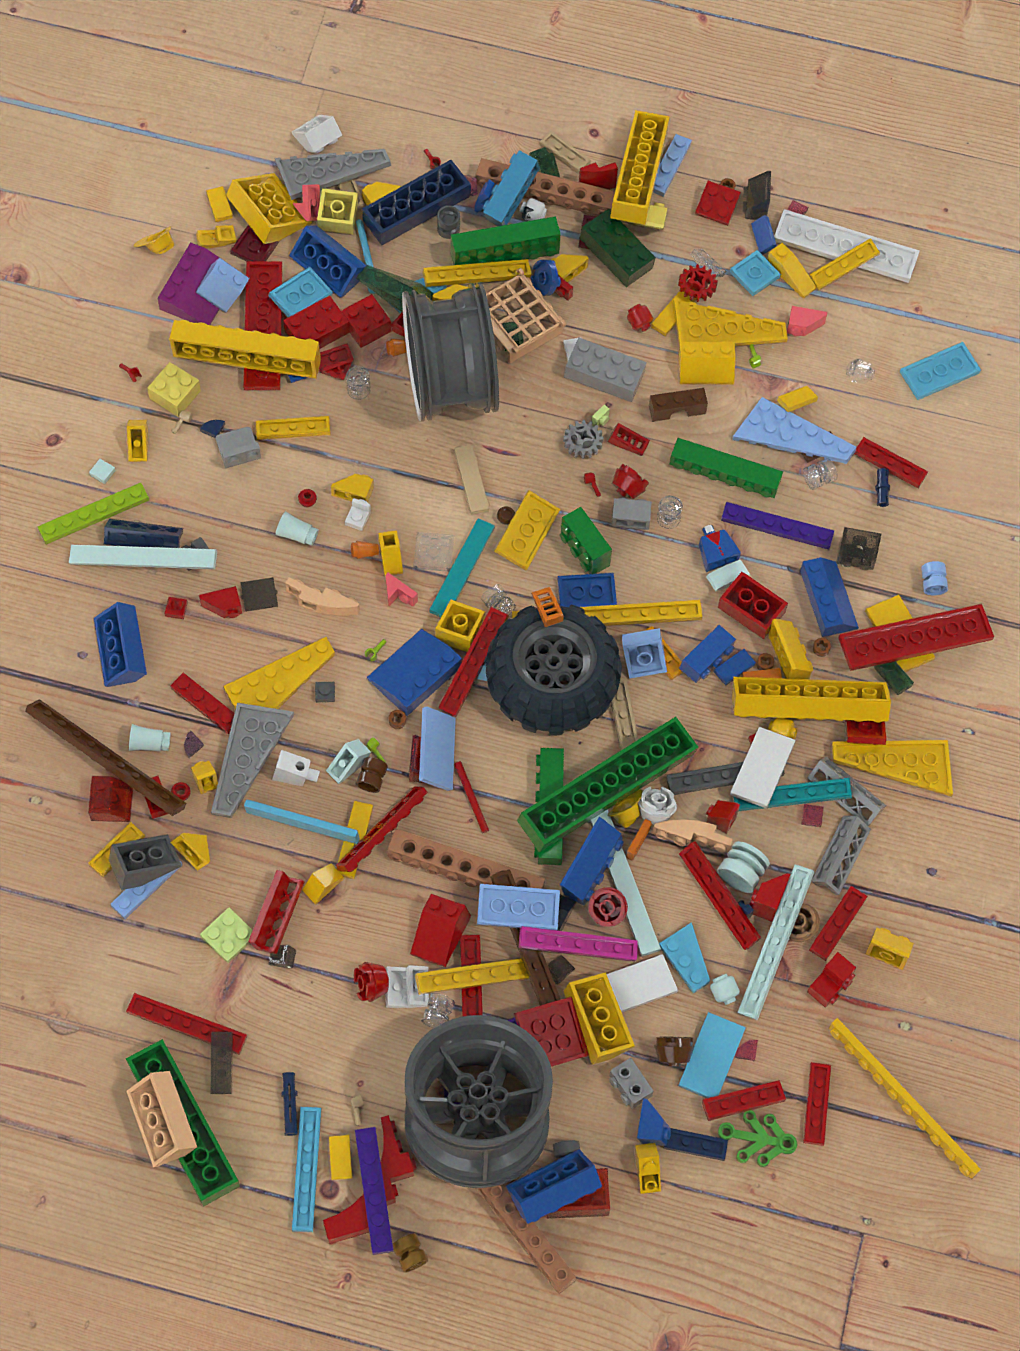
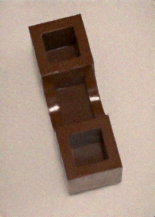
M704 388L650 395L649 401L652 422L669 420L671 415L677 411H687L688 417L706 414L708 406Z

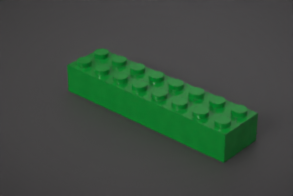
M163 1039L126 1058L137 1083L150 1073L170 1071L197 1148L184 1157L178 1158L203 1207L240 1187L238 1178Z

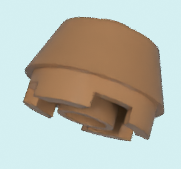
M802 904L789 937L790 940L804 942L812 939L817 934L820 926V917L815 908L808 904Z

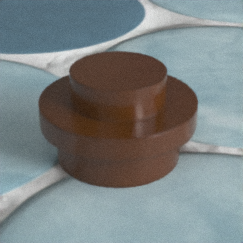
M508 506L500 508L497 512L498 521L509 525L515 511Z

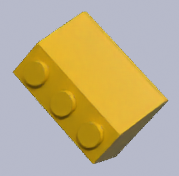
M680 342L678 352L680 384L734 385L735 342Z
M773 619L768 636L785 679H810L813 666L811 661H808L806 658L804 644H801L799 641L800 635L797 627L794 628L792 621Z

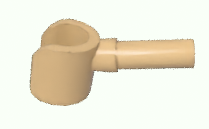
M181 411L179 421L173 428L172 433L176 434L183 422L190 423L192 419L191 412Z
M359 1095L351 1100L356 1126L361 1125L358 1108L364 1106L363 1100Z

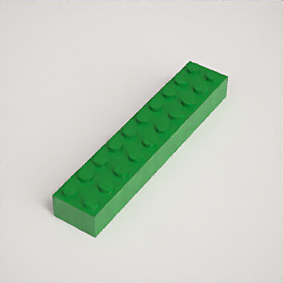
M674 717L521 812L517 822L537 850L541 852L692 757L699 747L678 718Z

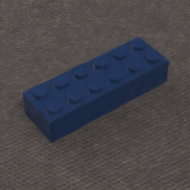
M449 160L362 208L363 222L380 244L384 245L433 218L442 207L454 206L471 196V184L455 163Z

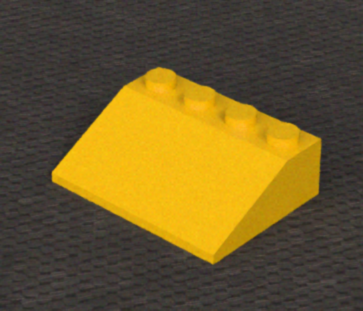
M275 173L232 180L226 196L264 244L280 241L312 223V221H306L295 208L293 203L298 202L296 199L291 200L286 187Z

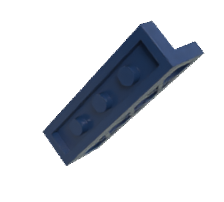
M109 519L104 527V544L129 547L180 548L183 528Z

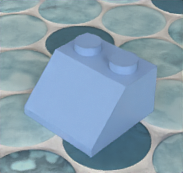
M219 258L210 266L196 293L226 313L241 294L249 278Z
M660 628L622 635V645L629 679L667 672Z

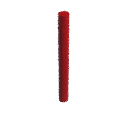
M461 761L454 764L481 832L486 833L489 831V828Z

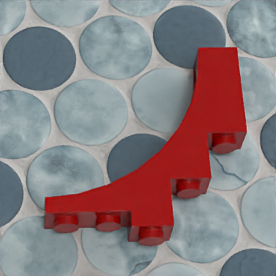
M389 1115L381 1117L384 1136L381 1169L387 1206L395 1204V1197L399 1196L396 1184L391 1183L413 1177L414 1170L417 1169L414 1157L410 1158L408 1152L400 1154V1152H403L400 1140L395 1138L394 1133L397 1132L395 1121H390ZM364 1194L339 1214L323 1220L329 1245L369 1233Z

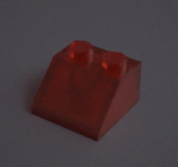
M92 776L88 811L91 821L131 822L133 788L112 776Z

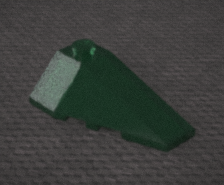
M369 265L356 277L358 281L401 312H403L402 293L404 291H408L410 296L411 291L415 290L417 295L425 294L430 300L434 294L418 282Z

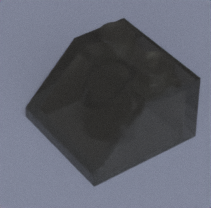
M766 171L748 179L747 186H744L743 197H746V201H743L742 212H745V219L757 220L763 215L767 216L770 204L771 171Z
M844 527L839 542L836 563L844 567L853 566L859 567L862 570H873L882 533Z

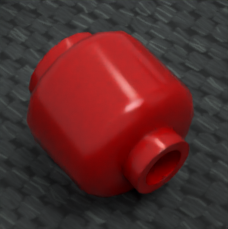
M637 304L628 310L627 320L633 330L644 332L651 327L650 323L653 321V316L646 305L641 306V304Z

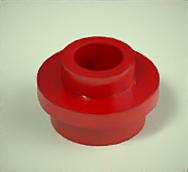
M304 489L299 493L298 501L304 507H311L316 503L317 495L311 489Z
M178 782L171 788V792L183 801L187 800L191 794L190 787L184 782ZM180 790L184 791V794L179 795L177 793Z

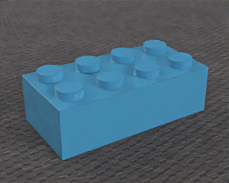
M520 150L511 157L509 162L511 165L508 170L505 169L503 171L500 184L495 185L491 193L493 194L490 201L487 200L483 206L486 220L497 226L508 225L540 169L538 160Z

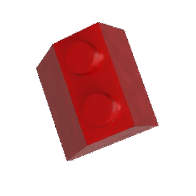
M783 874L761 883L759 889L755 888L749 903L753 909L752 915L773 922L791 874Z

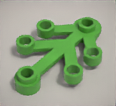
M752 1110L744 1113L743 1120L750 1124L756 1133L736 1130L728 1122L722 1123L718 1129V1135L722 1139L730 1140L731 1138L755 1142L745 1150H740L737 1153V1160L740 1163H746L750 1156L766 1145L776 1147L768 1153L758 1156L757 1164L760 1167L768 1166L770 1160L781 1153L792 1154L797 1148L796 1138L791 1134L783 1132L773 1114H767L763 1119V1124L771 1128L776 1137L767 1134ZM746 1114H751L753 1119L748 1120ZM766 1118H772L773 1123H767ZM726 1129L730 1134L725 1136L722 1131ZM783 1142H789L790 1147H784ZM741 1153L746 1154L747 1158L745 1160L739 1157ZM761 1157L766 1158V1159H767V1163H765V1164L761 1163V1162H760V1158H761Z

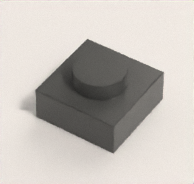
M315 682L316 703L335 702V682Z

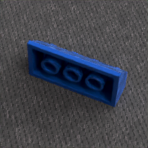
M317 225L305 226L289 255L303 268L311 267L340 298L344 297L361 281L368 268L366 264Z
M821 557L803 561L800 573L822 637L857 630L859 627L836 561Z
M116 602L94 617L105 687L133 683L147 675L136 607Z
M601 817L597 819L560 883L563 895L585 906L587 901L589 902L596 885L602 883L605 869L611 867L615 852H619L624 843L622 841V834Z
M580 1149L506 1185L507 1191L517 1210L527 1224L536 1222L541 1217L556 1212L559 1208L569 1203H574L578 1198L594 1193L596 1189L602 1187L595 1165Z

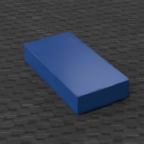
M763 215L751 223L758 250L762 255L777 246L768 216Z
M742 649L715 668L714 673L726 686L733 681V677H739L743 672L755 666L756 662L745 649Z

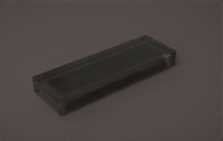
M211 1032V1094H232L233 1032Z

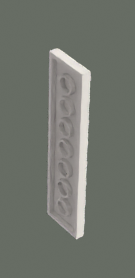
M785 209L774 235L777 243H783L784 245L832 260L871 238L880 255L858 268L907 283L910 281L919 255V250Z

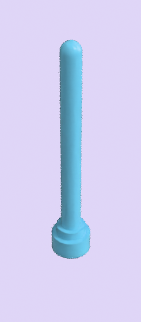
M358 219L356 226L365 263L368 266V291L372 294L379 293L382 290V284L376 278L363 221Z

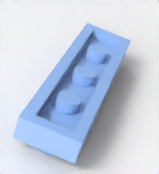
M675 134L659 165L653 193L664 197L691 145V139Z
M178 869L143 886L126 889L111 903V907L126 919Z

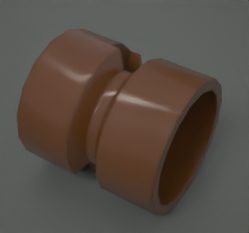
M364 758L361 766L362 772L359 773L356 781L357 787L371 793L380 792L383 783L382 778L386 774L388 765L377 758Z

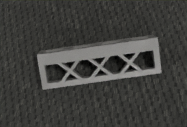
M827 757L821 759L807 777L812 782L820 781L815 777V774L820 769L825 773L826 780H830V778L833 780L850 778L852 796L856 798V805L850 806L846 799L835 801L852 815L858 816L867 826L887 806ZM867 807L873 812L868 820L862 815L861 808Z
M858 816L842 817L811 880L817 886H826L835 895L840 894L871 830ZM858 827L863 830L860 837L857 835ZM853 842L854 850L850 854L849 846ZM843 859H845L846 864L844 870H842L841 868V862ZM837 875L838 882L835 887L832 884V880Z

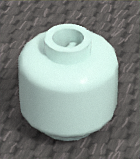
M726 973L712 980L713 983L710 985V988L718 1003L724 1002L727 1005L736 1001L735 996L739 994L740 990L733 976H728Z

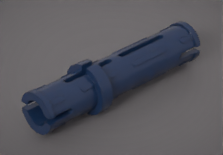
M286 1072L282 1073L283 1091L281 1092V1097L284 1099L285 1136L298 1135L296 1096H298V1091L295 1090V1073ZM288 1086H290V1098H291V1101H289V1090H288ZM289 1107H291V1122L289 1116Z

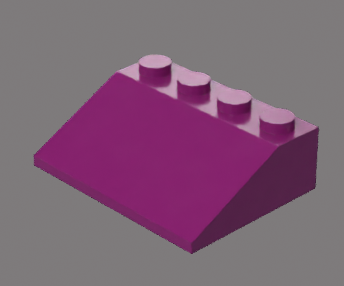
M190 242L157 298L159 310L189 322H202L211 325L219 308L197 294L196 291L210 266L220 257L208 249Z

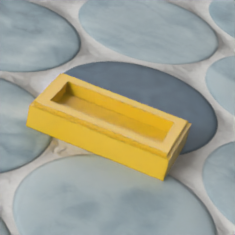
M224 187L206 190L215 222L232 219L233 215Z
M804 386L778 396L777 401L787 412L817 402L818 396L808 386Z

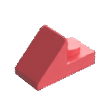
M319 184L302 185L303 203H293V205L306 221H317L320 205Z
M390 573L386 574L388 606L398 596L403 603L414 606L418 602V593Z

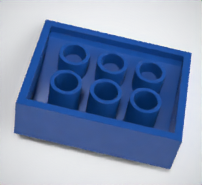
M421 629L374 670L367 679L399 710L408 716L458 671L462 658L450 646Z

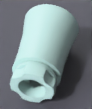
M285 511L279 521L275 535L312 546L319 529L312 527L311 524Z
M132 724L129 751H168L171 733Z

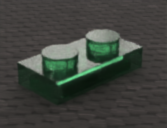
M896 661L874 666L875 670L897 695L908 690L914 684Z

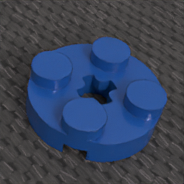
M538 260L532 269L535 272L534 275H531V282L534 288L541 292L542 296H550L555 292L556 287H559L561 284L556 263L554 260Z

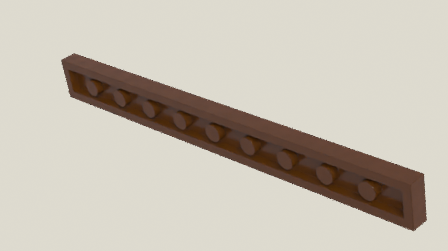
M39 699L27 705L25 712L82 751L93 761H96L107 771L117 776L121 781L134 788L166 813L174 816L185 809L186 802Z

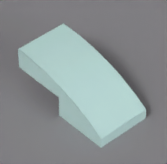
M738 560L707 574L706 578L716 592L728 588L741 572L748 576L750 573L742 561Z

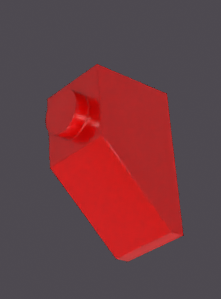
M236 586L199 595L201 607L222 618H235L242 614Z
M718 800L715 805L711 804L708 808L706 823L717 825L718 830L727 834L737 818L740 804Z

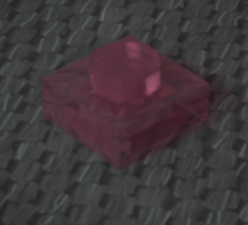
M804 804L801 825L821 827L824 807Z

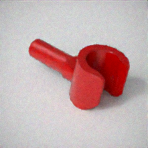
M425 149L424 152L430 160V168L435 169L434 162L440 166V158L433 157L429 150Z
M123 363L119 365L120 368L127 371L133 382L137 381L135 377H142L137 367L129 368Z
M592 472L585 473V484L591 483L596 496L600 497L601 493L596 484L595 474Z

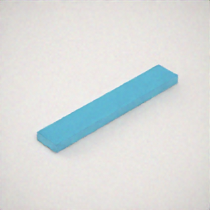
M246 800L244 804L248 814L357 844L360 839L358 831L252 800Z
M317 1107L300 1108L292 1220L293 1232H313L321 1108Z

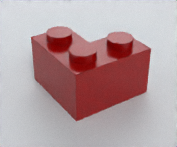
M837 952L825 965L822 973L809 986L807 993L825 1008L829 1003L833 1005L840 997L838 993L842 989L846 991L852 984V980L856 976L854 974L856 966Z

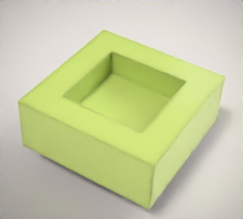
M603 405L592 416L593 427L598 425L599 428L608 422L610 409L606 405Z

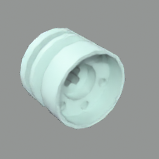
M737 841L733 844L732 850L728 852L729 858L723 860L717 873L723 881L736 890L752 893L759 883V877L764 875L770 862L757 848L745 842Z

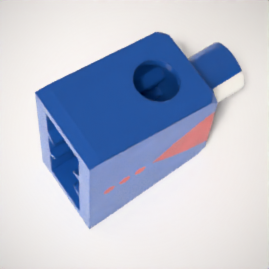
M707 525L702 529L705 536L700 538L699 548L706 572L739 560L741 552L726 530L715 532L712 525Z

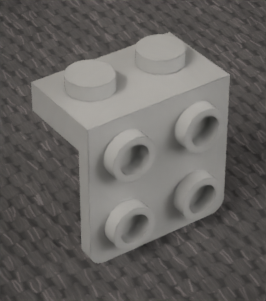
M244 427L216 436V442L225 469L261 459L259 444L255 441L250 427Z

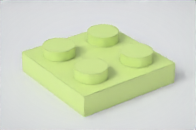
M227 908L200 934V937L229 963L249 944L248 941L253 930L232 909Z

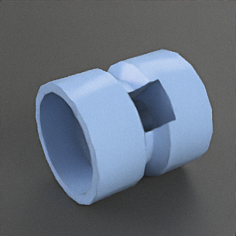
M933 561L922 565L924 593L931 596L946 593L948 591L947 578H945L947 575L945 563Z

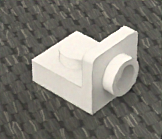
M353 498L352 507L345 520V525L363 531L371 514L370 504L363 499Z

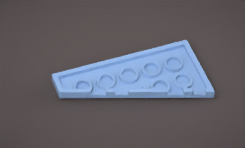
M763 397L733 435V440L749 441V444L767 445L768 448L792 453L797 451L806 453V456L813 457V455L824 457L825 460L845 464L848 463L856 451V446L792 412H787L784 408Z

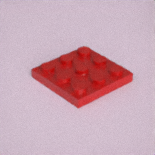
M572 996L514 1013L517 1025L531 1034L544 1049L551 1067L589 1056Z

